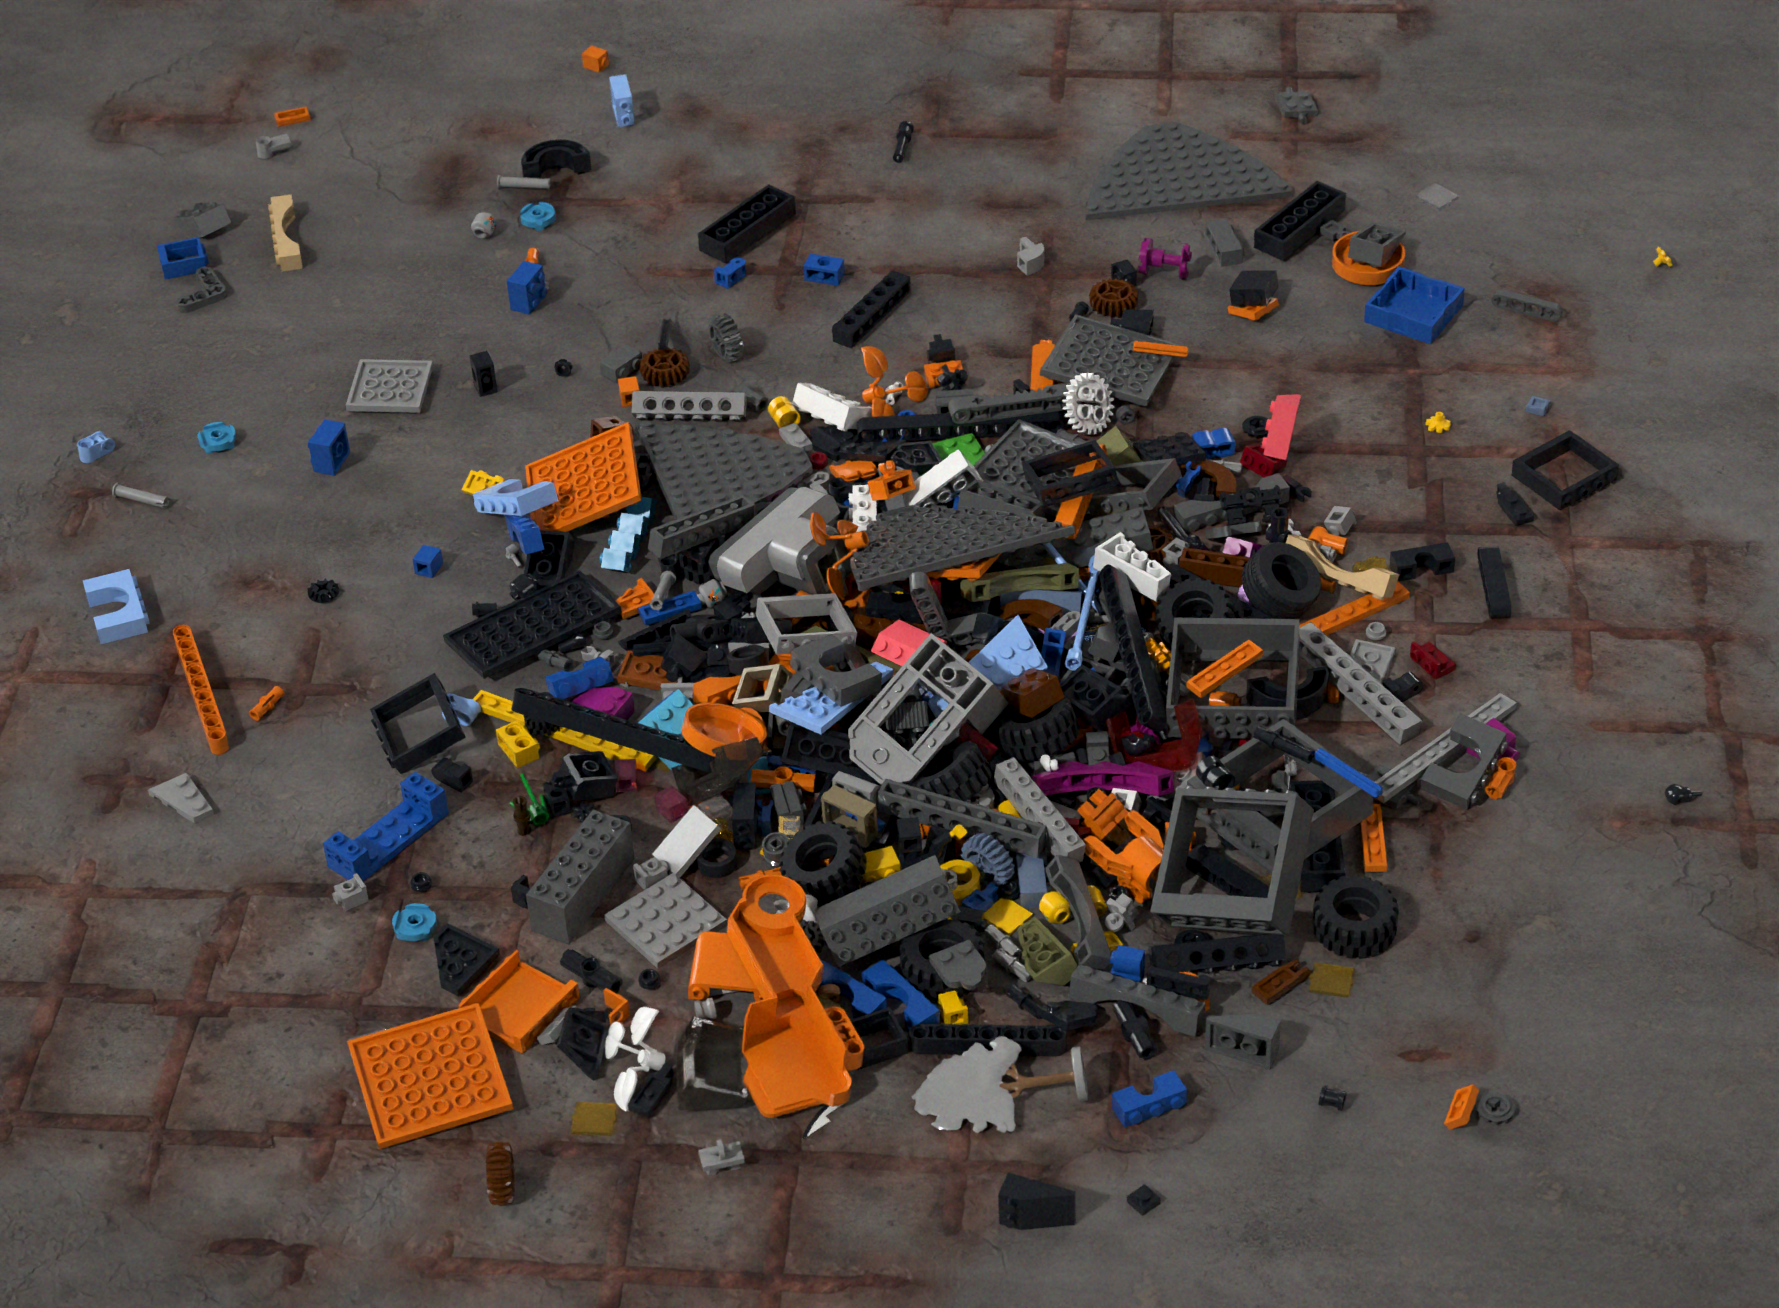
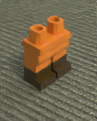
M1098 789L1089 798L1097 807L1094 808L1086 801L1077 811L1084 818L1081 824L1084 827H1090L1091 834L1096 836L1101 842H1107L1110 849L1114 851L1132 834L1124 818L1129 812L1118 799H1115L1116 796L1112 792L1107 796Z

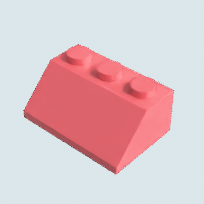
M1277 395L1276 400L1271 401L1269 412L1272 413V418L1267 419L1265 430L1268 431V436L1263 437L1261 448L1264 449L1263 455L1286 460L1301 395Z
M897 620L879 633L871 652L903 666L930 633L904 621ZM938 638V639L941 640L944 644L947 643V641Z

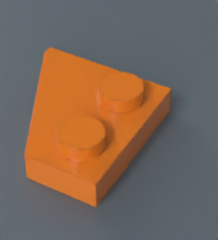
M1271 298L1267 306H1228V314L1248 318L1252 321L1258 320L1261 316L1279 306L1278 299Z

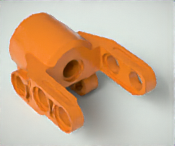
M1132 810L1124 818L1129 831L1137 838L1129 842L1122 852L1116 855L1096 836H1088L1082 841L1086 844L1084 852L1107 873L1117 876L1119 885L1126 887L1131 897L1142 904L1151 898V891L1153 889L1149 886L1150 878L1152 877L1157 882L1164 845L1159 830L1137 811Z

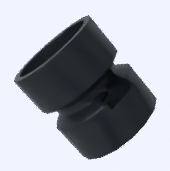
M1209 756L1203 759L1196 768V776L1206 787H1214L1218 790L1234 787V775L1218 757Z

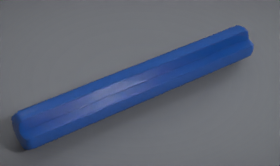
M1323 748L1315 751L1314 758L1375 798L1382 795L1383 787Z

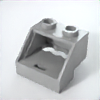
M840 771L833 777L832 786L836 785L876 804L877 808V792L881 786Z

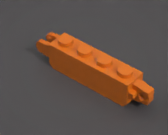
M1040 340V344H1036L1032 348L1030 389H1033L1035 392L1038 391V388L1043 390L1046 386L1058 384L1057 380L1040 376L1041 367L1055 347V344H1052V340Z

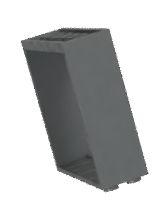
M1174 618L1166 704L1168 737L1243 739L1254 738L1253 734L1258 726L1268 729L1282 719L1296 726L1300 660L1299 619ZM1249 639L1263 649V656L1255 662H1289L1286 707L1178 705L1182 661H1217Z
M1284 719L1267 729L1272 732H1279L1284 738L1314 752L1318 751L1319 748L1326 750L1323 745H1319L1309 735H1305L1295 725L1290 724ZM1253 738L1220 759L1224 766L1234 775L1235 787L1286 754L1341 794L1313 813L1304 859L1373 814L1372 795L1315 758L1308 764L1279 749H1272L1268 744ZM1196 775L1187 780V786H1194L1198 789H1205L1206 787ZM1198 808L1196 817L1270 874L1273 873L1281 833L1279 827L1259 812L1253 810Z
M1194 786L1177 788L1150 912L1168 927L1289 936L1314 809L1294 791L1278 793L1274 790L1258 792L1254 789L1238 791L1234 788L1218 790L1214 787L1198 789ZM1198 808L1285 812L1267 898L1194 893L1193 895L1180 894Z

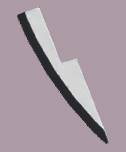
M825 1105L819 1110L807 1126L802 1139L828 1123L830 1120L826 1115L841 1105L834 1107Z

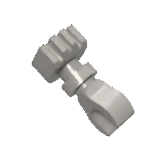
M586 646L588 653L581 651L582 658L585 661L602 657L609 662L610 668L616 664L615 660L617 658L614 651L597 652L593 646Z

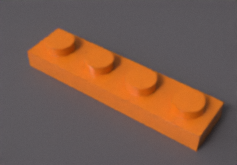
M1248 639L1186 681L1187 688L1202 698L1263 656V649Z
M1373 804V814L1360 822L1365 872H1387L1381 804Z

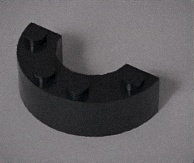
M556 139L538 143L530 147L521 159L523 178H541L545 170L559 166L568 167L574 173L592 171L588 149L582 144L571 140Z
M1327 666L1307 669L1305 681L1298 685L1296 719L1310 716L1325 703L1329 675ZM1267 676L1247 679L1246 699L1252 707H1286L1287 687L1274 684Z

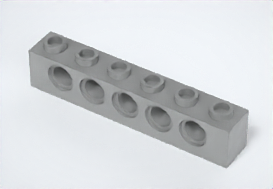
M633 391L632 415L637 420L655 418V420L664 421L666 418H674L676 421H684L685 418H692L694 421H703L704 418H711L712 421L730 419V421L739 422L741 419H746L747 397L745 393ZM650 403H656L655 409H647ZM669 403L675 404L672 410H666V406ZM688 403L694 404L693 409L685 410V406ZM710 403L713 405L709 411L703 410L705 404ZM730 404L731 408L728 411H723V405Z
M1013 757L997 764L994 783L1024 819L1046 825L1045 846L1054 857L1058 854L1077 859L1079 863L1082 862L1086 844L1017 760Z

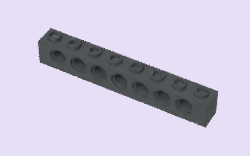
M885 779L877 792V811L903 819L918 817L920 824L932 825L951 831L956 825H962L967 830L964 837L970 838L977 833H986L988 836L992 835L994 840L998 839L1005 849L1035 858L1039 857L1046 844V825L889 779Z

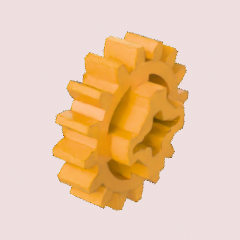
M1153 638L1148 639L1145 643L1149 657L1156 660L1160 673L1166 671L1169 675L1171 651L1163 642L1157 644Z

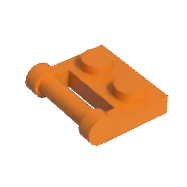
M961 361L925 364L924 372L928 388H935V386L940 385L936 377L944 373L941 367L945 364L950 372H955L956 369L963 370Z

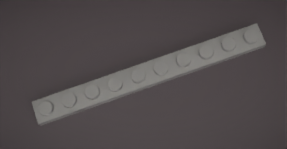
M1499 693L1468 715V717L1484 724L1493 717L1500 721L1516 709L1517 702ZM1448 729L1375 782L1383 787L1382 795L1376 799L1385 803L1424 775L1430 763L1438 765L1462 748L1463 745L1450 740V729Z

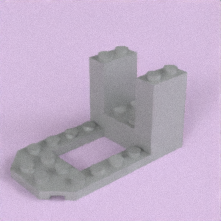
M930 633L848 729L850 759L880 785L883 784L885 779L903 784L912 783L964 721L983 735L1009 703L989 679ZM919 683L933 696L937 694L949 705L913 747L907 751L880 727Z

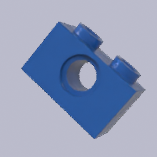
M810 254L803 266L804 281L839 286L845 274L844 259Z

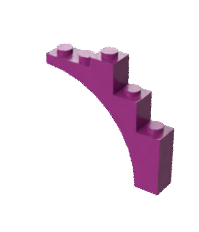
M1072 760L1059 764L1056 771L1051 770V772L1046 771L1031 776V779L1045 796L1089 790L1092 787H1101L1104 790H1112L1113 788L1132 790L1154 796H1162L1174 792V771L1139 761L1122 766L1108 761L1087 765Z

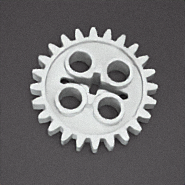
M1094 373L1076 375L1075 379L1070 380L1071 385H1066L1069 391L1063 393L1067 397L1062 402L1066 403L1063 410H1067L1065 417L1070 418L1068 424H1073L1072 429H1077V433H1083V435L1102 432V428H1107L1106 423L1111 422L1108 416L1113 415L1110 408H1114L1111 405V401L1114 398L1109 396L1112 391L1107 390L1109 384H1104L1105 379H1099V375H1094ZM1077 401L1085 403H1098L1100 404V406H1093L1090 404H1077Z

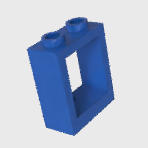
M199 237L157 245L165 279L195 274L198 268L206 267V264H209L205 245L200 243ZM198 255V257L168 262L169 260Z

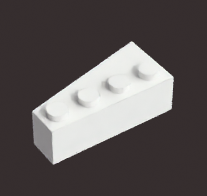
M958 449L927 473L918 477L914 481L915 489L902 493L905 507L921 505V507L931 509L932 505L943 502L947 503L952 500L951 496L959 493L961 489L975 479L983 480L975 467Z
M1121 532L1095 548L1094 569L1101 572L1105 565L1110 564L1126 573L1129 586L1133 590L1155 601L1159 600L1161 596H1165V592L1170 586L1171 573L1157 561L1150 560L1146 552L1137 550L1135 543L1126 541L1125 535Z

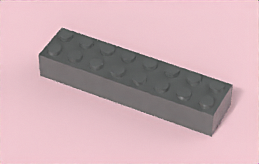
M1142 507L1082 521L1076 539H1053L1050 542L1067 563L1077 568L1088 566L1090 558L1095 555V548L1120 532L1125 535L1126 541L1135 543V548L1140 552L1153 550L1149 527ZM1041 543L1034 544L1031 548L1015 549V552L1012 553L1004 552L995 560L997 563L1016 567L1017 569L1057 564Z

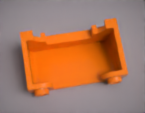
M707 931L699 934L690 975L688 999L705 1000L709 997L711 988L754 992L755 1001L763 1000L727 933Z

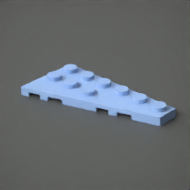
M1019 615L1007 624L968 662L989 679L1000 692L1002 691L1001 687L1008 684L1009 680L1018 678L1026 670L1035 668L1045 671L1048 668ZM937 694L928 701V705L935 718L949 705Z
M878 662L871 664L882 673L881 685L893 676L892 668ZM813 687L803 691L802 696L797 698L791 696L786 698L782 704L774 703L769 705V712L815 733L822 734L868 696L840 707L823 692Z

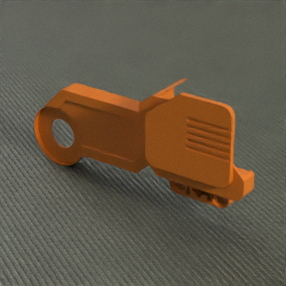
M764 875L748 883L743 890L742 898L738 901L728 918L727 935L763 1000L749 1004L744 1021L742 1053L748 1062L743 1082L761 1115L767 1118L778 1117L782 1114H788L789 1112L799 1111L803 1108L806 1109L820 1104L832 1107L845 1104L850 1098L852 1082L848 1071L862 1066L864 1044L846 1012L840 1007L824 1009L815 994L822 981L824 966L800 925L805 916L806 894L797 882L781 875ZM777 894L788 901L789 907L783 913L770 914L763 911L759 907L758 902L765 895Z

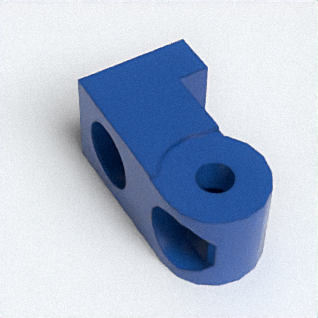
M733 258L723 268L719 266L715 268V283L729 289L746 276L745 259Z

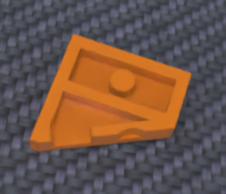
M642 578L638 579L637 585L633 589H627L624 595L615 601L621 606V617L626 619L638 614V607L650 604L654 593Z

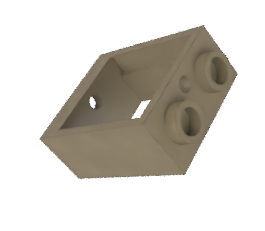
M781 664L744 668L732 705L739 709L744 707L752 708L758 713L769 712V705L784 703L782 688L792 678L793 674ZM769 680L764 696L753 697L758 681Z
M833 785L828 791L824 792L821 797L823 822L831 821L836 824L841 823L845 825L846 828L853 832L859 844L866 848L878 836L876 804L836 785ZM840 809L857 816V821L841 814Z

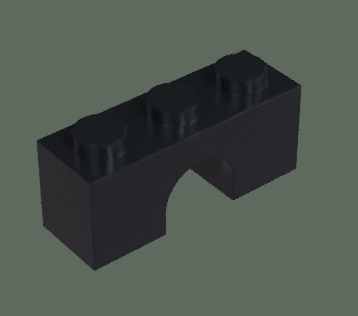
M1446 542L1390 552L1389 567L1392 572L1399 574L1398 582L1416 579V569L1418 567L1430 568L1435 576L1454 573L1455 556L1449 543Z
M918 817L897 819L898 854L900 869L903 870L922 861V837Z

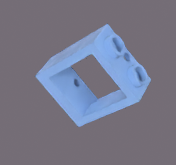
M626 75L609 77L612 107L618 127L635 125L632 95Z

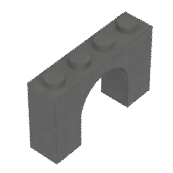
M833 634L791 650V668L840 707L881 691L882 673L870 663L847 672H834L825 669L843 661L844 643Z
M1460 713L1450 729V740L1475 751L1480 758L1479 764L1469 772L1455 773L1430 763L1421 778V790L1468 810L1471 803L1475 804L1477 801L1479 789L1487 784L1488 774L1490 770H1495L1498 764L1497 758L1500 753L1504 754L1508 742H1506L1505 732Z

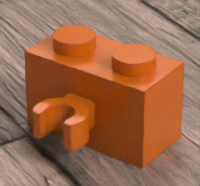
M893 460L879 464L878 467L883 476L867 482L872 501L890 499L915 489L911 469L894 471L895 464Z

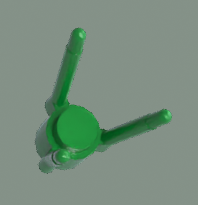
M521 773L520 777L533 803L529 807L531 817L529 824L542 825L550 817L544 795H540L541 804H539L525 775ZM510 801V805L514 808L513 801Z

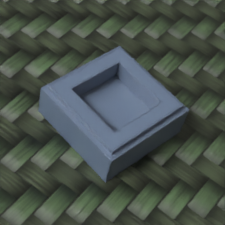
M1532 396L1526 405L1525 412L1544 416L1550 406V400Z

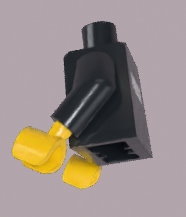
M930 825L922 854V861L936 855L939 864L942 865L947 846L953 841L952 838L960 840L967 833V830L962 825H956L952 831Z

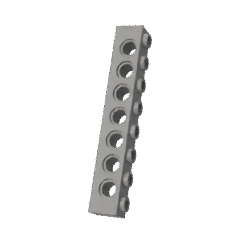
M1312 622L1300 627L1301 657L1314 668L1327 666L1329 673L1328 681L1337 687L1340 692L1399 745L1418 736L1422 720L1408 709L1404 703L1399 701Z

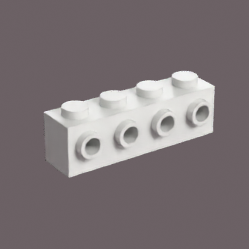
M853 485V493H849V505H853V508H849V520H853L852 523L858 526L856 532L866 531V526L871 521H876L877 500L872 501L868 485Z

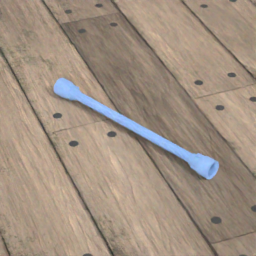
M1094 555L1090 558L1088 565L1090 578L1073 648L1069 649L1065 661V666L1072 671H1075L1082 665L1083 652L1081 647L1097 578L1100 575V571L1093 568Z

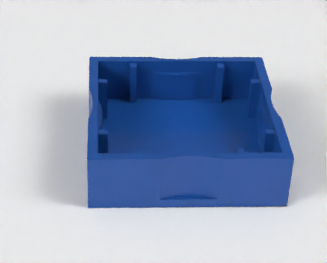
M1398 266L1387 279L1385 285L1365 304L1364 322L1432 344L1462 308L1465 288L1442 280L1429 278L1421 273Z

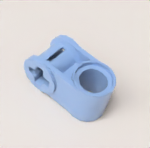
M97 431L79 440L77 446L80 461L91 463L111 453L115 448V441L107 438L102 431Z
M452 693L447 694L460 724L470 726L481 712L479 703L473 699H467Z

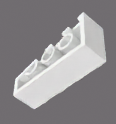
M797 384L792 404L799 407L798 410L801 412H810L812 417L824 419L826 424L837 425L839 430L857 429L856 424L859 419L872 417V407L870 406L861 407L860 402L846 400L844 396L831 393V391L813 384Z

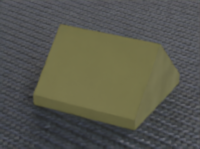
M1116 426L1097 440L1099 445L1105 444L1107 457L1113 465L1143 462L1131 442Z

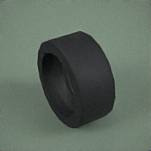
M760 645L740 647L727 655L730 671L737 675H742L744 668L768 665L765 648Z
M713 838L696 858L698 870L701 874L711 878H721L731 874L737 866L736 847L727 839ZM715 853L729 856L726 860L716 863L705 860L707 856Z

